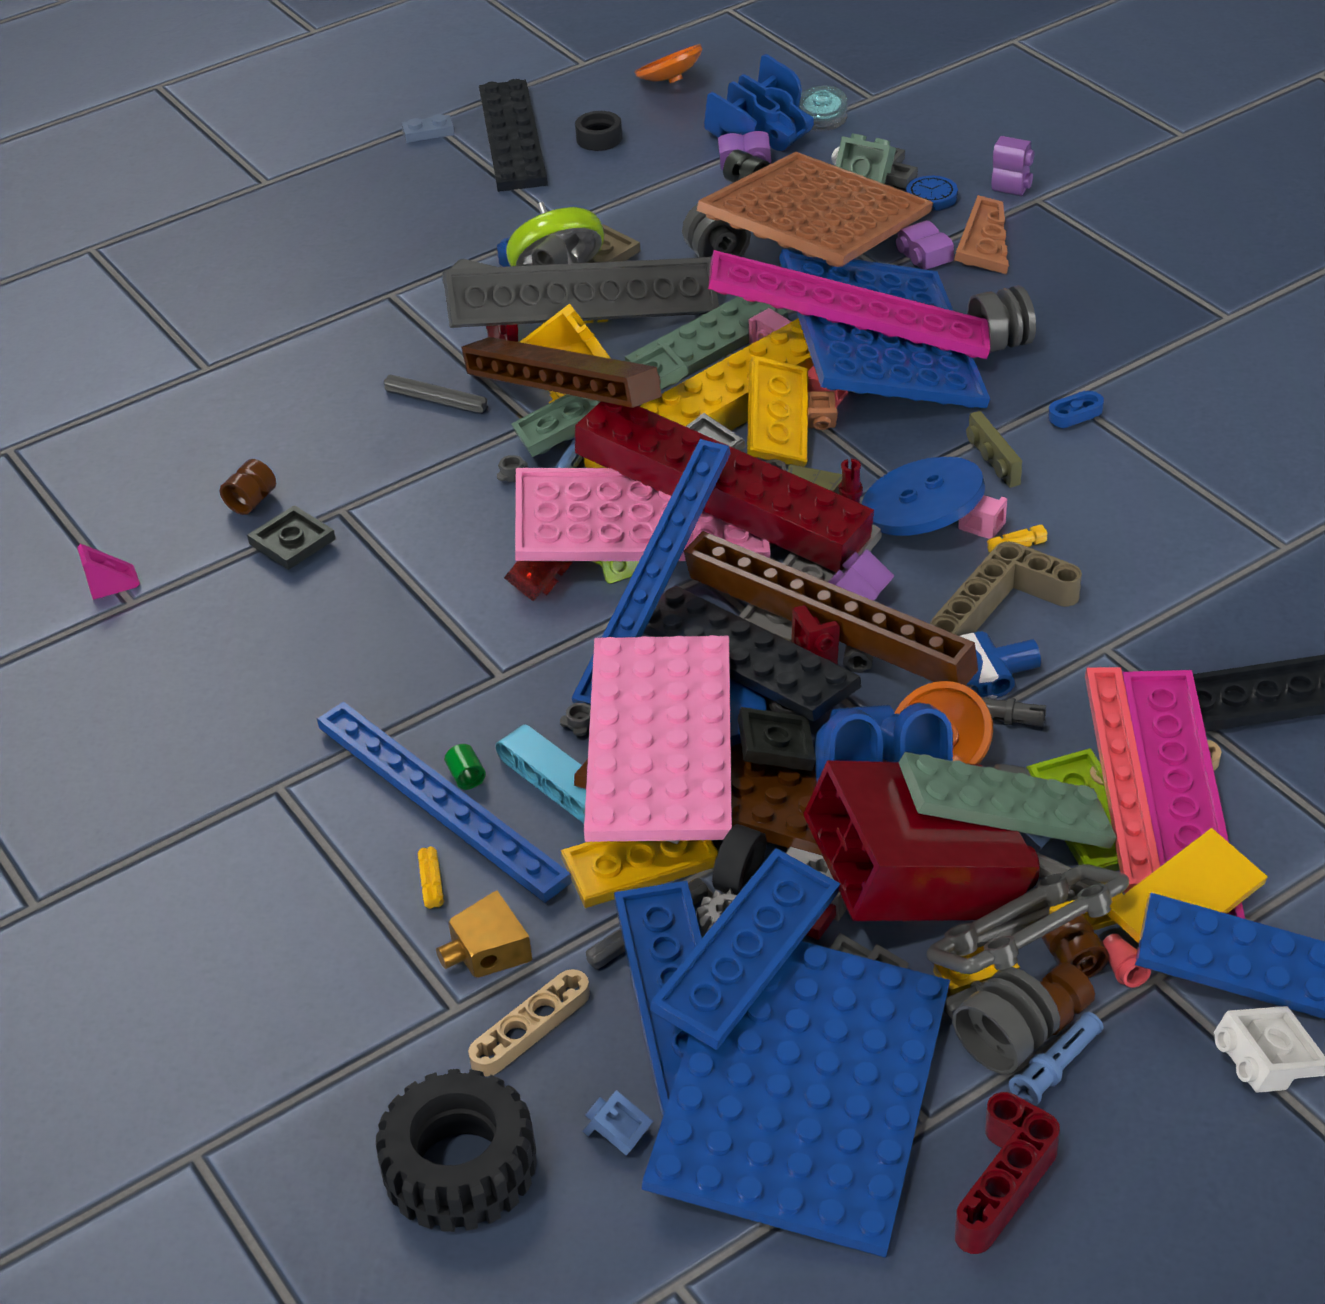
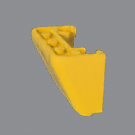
M568 304L520 341L526 344L610 358L571 304ZM549 391L551 393L550 396L552 400L548 403H551L566 394Z

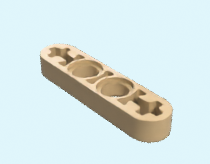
M574 969L560 973L474 1040L468 1050L472 1070L482 1071L484 1076L499 1073L589 1000L590 996L589 981L585 973ZM544 1005L555 1009L548 1016H538L534 1013L538 1007ZM513 1028H522L526 1031L525 1035L518 1039H510L506 1036V1033Z

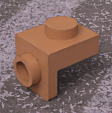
M808 392V428H815L817 430L835 428L838 415L837 408H835V392Z

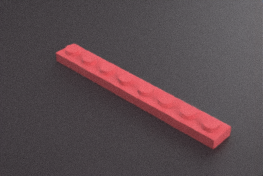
M1121 667L1086 668L1085 681L1110 819L1117 837L1115 847L1121 873L1126 874L1129 878V886L1124 891L1126 893L1160 867Z

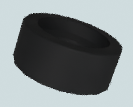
M602 110L591 111L581 115L575 121L576 141L584 149L592 151L608 150L617 146L622 140L621 118L615 113Z
M740 824L734 825L729 830L715 861L712 876L714 889L727 893L731 888L734 895L739 894L763 863L767 844L765 833Z

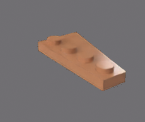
M977 196L956 250L954 261L962 262L967 266H977L1007 274L1009 263L1006 258L1008 251L1007 245H1005L1006 230H1004L1005 216L1002 201Z

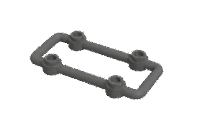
M1087 864L1073 867L1062 874L1046 876L1037 882L1035 889L972 923H964L950 928L945 933V938L928 948L927 958L934 964L962 974L977 973L994 964L997 970L1010 968L1018 962V950L1086 912L1092 918L1109 913L1111 911L1110 904L1112 903V898L1127 889L1129 878L1124 873ZM1087 879L1103 883L1083 889L1078 893V899L1011 936H1001L987 942L984 945V951L971 958L961 957L977 950L978 946L976 943L979 941V936L1045 900L1050 906L1064 903L1069 899V887L1077 882Z

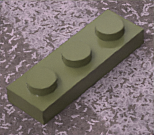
M981 411L970 413L969 426L966 429L969 442L977 447L983 459L991 464L996 475L1002 478L1009 488L1021 485V458Z

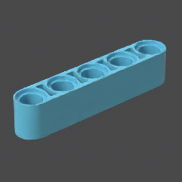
M523 724L496 743V751L506 765L584 824L586 789L574 786V774L582 766L580 763L526 724Z

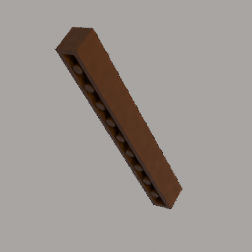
M487 337L461 347L466 371L470 375L631 408L662 397L660 389L661 380L655 366Z
M702 531L683 551L691 579L792 621V608L805 605L811 615L818 618L820 625L837 621L840 626L839 642L933 682L951 681L966 686L978 671L975 642L710 533Z

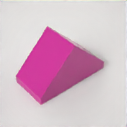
M81 543L77 547L93 600L137 588L140 584L133 564Z

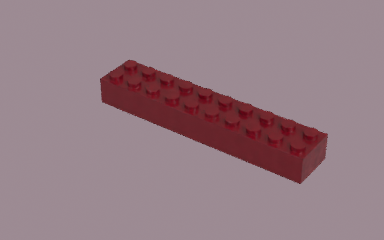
M602 401L575 425V454L606 468L618 471L621 475L642 482L643 485H648L652 489L672 496L700 439L723 445L726 444L640 406L631 408ZM729 446L731 454L703 509V512L733 524V526L748 531L755 536L834 572H837L839 569L842 571L844 569L842 564L855 551L858 553L869 541L874 517V509Z

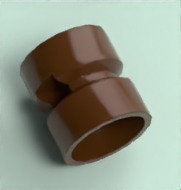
M249 459L237 470L236 474L230 476L220 486V495L224 503L234 512L241 515L249 514L276 487V478L266 464L260 460Z
M1084 914L1041 937L1050 953L1055 956L1057 964L1064 962L1072 964L1080 969L1088 979L1099 973L1109 960L1107 949L1098 935L1094 933L1093 927Z
M1066 962L1059 963L1042 981H1039L1056 1003L1060 1015L1059 1029L1052 1035H1057L1073 1020L1074 1014H1080L1095 1000V991L1090 980L1080 969Z

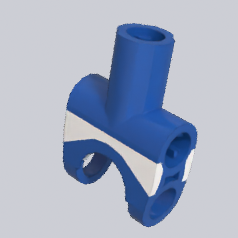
M985 632L961 635V637L975 642L978 671L967 685H972L970 688L980 697L995 699L1005 696L1014 688L1015 680L1012 676L1013 673L1041 666L1039 647L1034 639L996 648L990 636Z

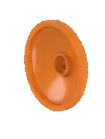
M701 44L679 50L634 71L635 75L643 80L657 82L668 79L669 83H674L683 79L682 73L695 64L703 48Z
M939 681L923 685L905 697L897 707L895 714H900L909 705L916 703L931 704L943 712L952 726L953 761H961L965 764H979L989 750L993 737L992 716L983 699L974 690L963 684Z

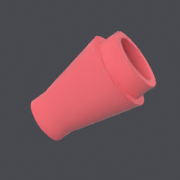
M1111 934L1103 940L1102 943L1109 953L1108 961L1116 980L1120 984L1134 988L1148 980L1151 975V969L1135 965L1138 951L1136 948L1123 940L1119 934Z

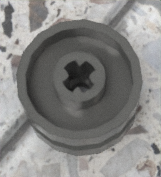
M698 203L688 212L683 221L682 234L684 241L699 258L712 257L714 250L740 257L744 255L750 244L751 231L735 229L729 225L730 223L707 218L706 214L697 211Z

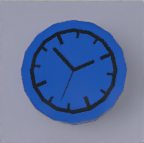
M932 175L915 178L908 183L906 192L932 201L933 211H940L955 204L958 188L957 184L952 180Z

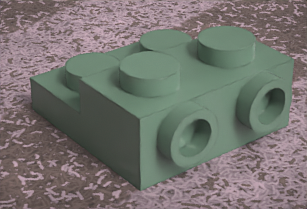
M854 133L851 134V138L842 136L835 166L885 184L887 173H891L896 151L895 147L890 146L891 141L875 138V142L866 141L867 136Z

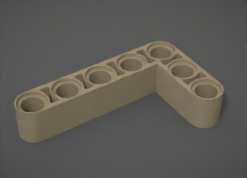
M1011 541L1002 542L990 552L936 613L930 624L958 636L974 633L1013 588L1059 606L1069 607L1075 605L1080 598L1082 572L1074 564Z

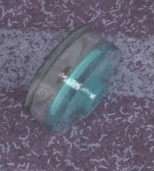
M815 86L801 93L799 109L814 118L812 130H833L843 125L847 120V96L841 89L833 86Z

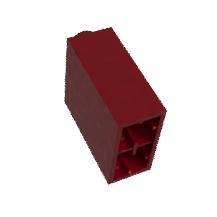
M827 760L803 813L833 879L840 883L839 892L853 921L978 920L1024 895L1027 890L1032 889L1036 885L1039 878L1040 863L1037 852L1032 846L1026 845L1020 832L918 813L899 762ZM970 764L982 767V765L980 764Z

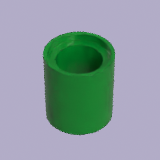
M458 744L448 750L444 761L457 786L464 790L479 786L484 781L486 772L473 748L468 744Z

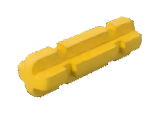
M1039 524L1030 527L1029 531L1025 528L1002 535L1003 538L1000 536L990 538L987 541L988 552H991L998 544L1008 541L1026 547H1031L1033 542L1034 545L1045 543L1047 541V530L1043 525Z
M430 846L428 848H421L418 851L424 906L428 909L433 907L439 908L444 903L437 850Z

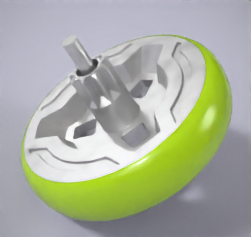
M540 202L537 205L541 214L528 220L516 229L509 238L506 247L510 266L533 265V251L547 236L557 235L566 244L568 264L587 263L600 251L604 242V229L599 218L587 209L568 207L547 212L544 202Z

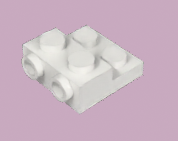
M1288 1006L1227 1011L1213 1032L1217 1048L1222 1052H1226L1236 1064V1073L1239 1079L1243 1082H1248L1256 1093L1287 1090L1292 1081L1298 1078L1325 1076V1055Z

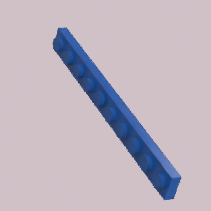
M699 440L601 638L642 637L731 454L729 446L707 440ZM593 656L571 698L573 704L586 703L591 706Z
M344 701L317 718L319 729L544 903L572 883L570 872Z

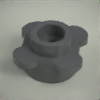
M517 455L503 457L498 464L500 472L497 473V479L500 481L516 482V468H528L527 462Z
M586 703L570 705L566 710V715L560 718V725L570 728L576 736L587 734L590 729L591 706Z

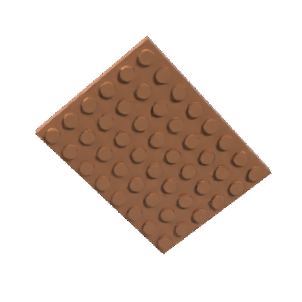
M794 152L700 199L697 211L706 214V217L711 220L725 221L730 223L729 225L732 228L751 231L758 238H769L777 241V244L781 247L795 248L802 251V254L807 257H818L826 260V263L831 266L841 267L896 234L902 228L909 226L930 213L933 202L799 152Z

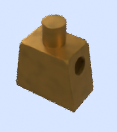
M498 890L452 917L448 922L452 941L436 948L437 956L444 969L463 961L471 974L477 978L532 961L529 935Z

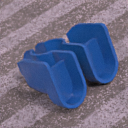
M764 54L760 60L758 82L742 74L739 76L738 83L734 81L729 83L727 100L714 92H710L707 95L704 127L706 131L717 138L730 133L745 135L753 131H763L768 133L770 147L777 151H783L812 130L814 118L799 109L802 88L795 72L768 54Z
M925 703L909 705L900 714H895L890 705L833 709L830 720L821 726L815 739L816 781L818 782L827 760L883 762L884 759L887 762H899L904 752L918 755L926 754L934 758L953 761V731L951 722L939 709Z

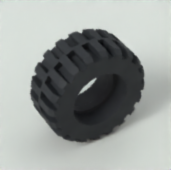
M449 1069L448 1074L439 1076L435 1072L426 1075L425 1081L419 1084L414 1081L404 1089L405 1094L403 1096L398 1094L388 1105L389 1112L385 1111L382 1114L378 1124L379 1132L376 1134L377 1157L383 1183L392 1204L398 1206L400 1213L409 1220H414L417 1217L418 1224L423 1227L433 1229L434 1225H438L441 1227V1231L455 1232V1227H465L466 1231L477 1229L478 1223L487 1220L488 1224L500 1219V1212L504 1209L510 1212L519 1203L518 1194L524 1196L532 1184L531 1177L535 1174L537 1165L530 1112L526 1103L521 1100L520 1094L512 1086L507 1085L505 1087L504 1080L494 1075L486 1078L482 1071L472 1069L469 1070V1073H461L460 1069ZM456 1134H474L491 1142L481 1155L471 1161L458 1165H439L423 1158L426 1151L436 1142Z

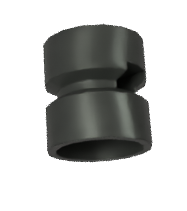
M737 149L732 151L726 158L723 175L727 181L734 183L770 165V163Z

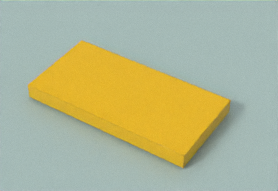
M752 356L749 361L747 454L765 460L777 459L788 465L805 467L808 443V368Z
M1210 828L1110 905L1111 911L1107 915L1139 943L1146 903L1150 893L1227 914L1266 883L1268 876L1213 828Z
M680 840L678 844L668 841L585 842L561 850L562 860L567 871L571 873L572 882L585 908L614 900V892L661 885L714 868L718 855L712 840Z

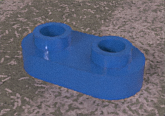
M1082 391L1059 399L1050 404L1048 419L1059 428H1067L1102 414L1104 398L1101 394L1094 391Z

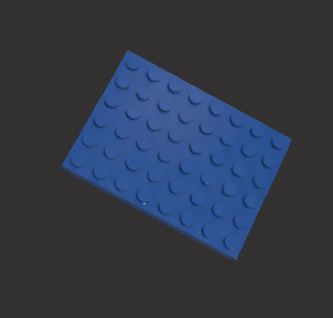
M781 250L779 260L783 268L954 311L937 271L853 259L844 266L834 267L827 264L826 260L818 257H807L801 251ZM796 311L820 386L823 388L853 391L858 394H878L888 398H908L913 401H932L942 405L956 404L967 408H987L990 397L974 358L968 357L964 353L952 350L943 351L936 346L924 343L916 344L905 338L897 336L888 337L881 332L869 329L860 330L853 325L841 322L833 323L822 317L814 315L805 316Z
M801 941L717 1050L689 1035L643 1177L642 1190L886 1258L950 980Z

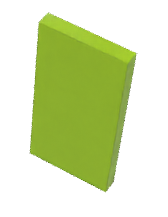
M1091 748L1026 766L1032 777L1047 780L1055 779L1063 783L1078 786L1085 785L1094 788L1111 824L1105 786L1095 782L1090 775V770L1093 766L1096 775L1104 783L1101 764ZM1065 840L1079 865L1087 864L1113 871L1120 870L1115 842L1111 848Z

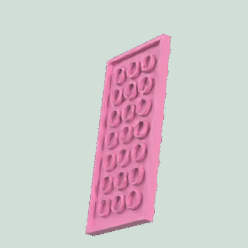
M516 468L515 561H640L671 496L654 490L648 485H643L642 482L621 475L618 471L611 468ZM703 511L684 548L685 550L702 531H705L770 558L769 541ZM684 552L682 553L679 561H686Z
M729 636L594 638L584 820L585 842L724 840L732 828Z

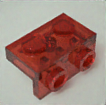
M517 561L505 575L504 579L534 601L541 592L546 596L558 582L554 578L556 573L562 576L573 561Z

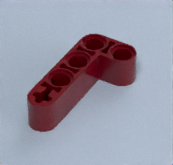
M1009 1092L996 1093L990 1097L986 1111L985 1134L992 1143L1002 1149L960 1202L956 1210L955 1241L959 1248L970 1254H980L991 1247L1057 1156L1060 1125L1057 1119L1048 1112Z

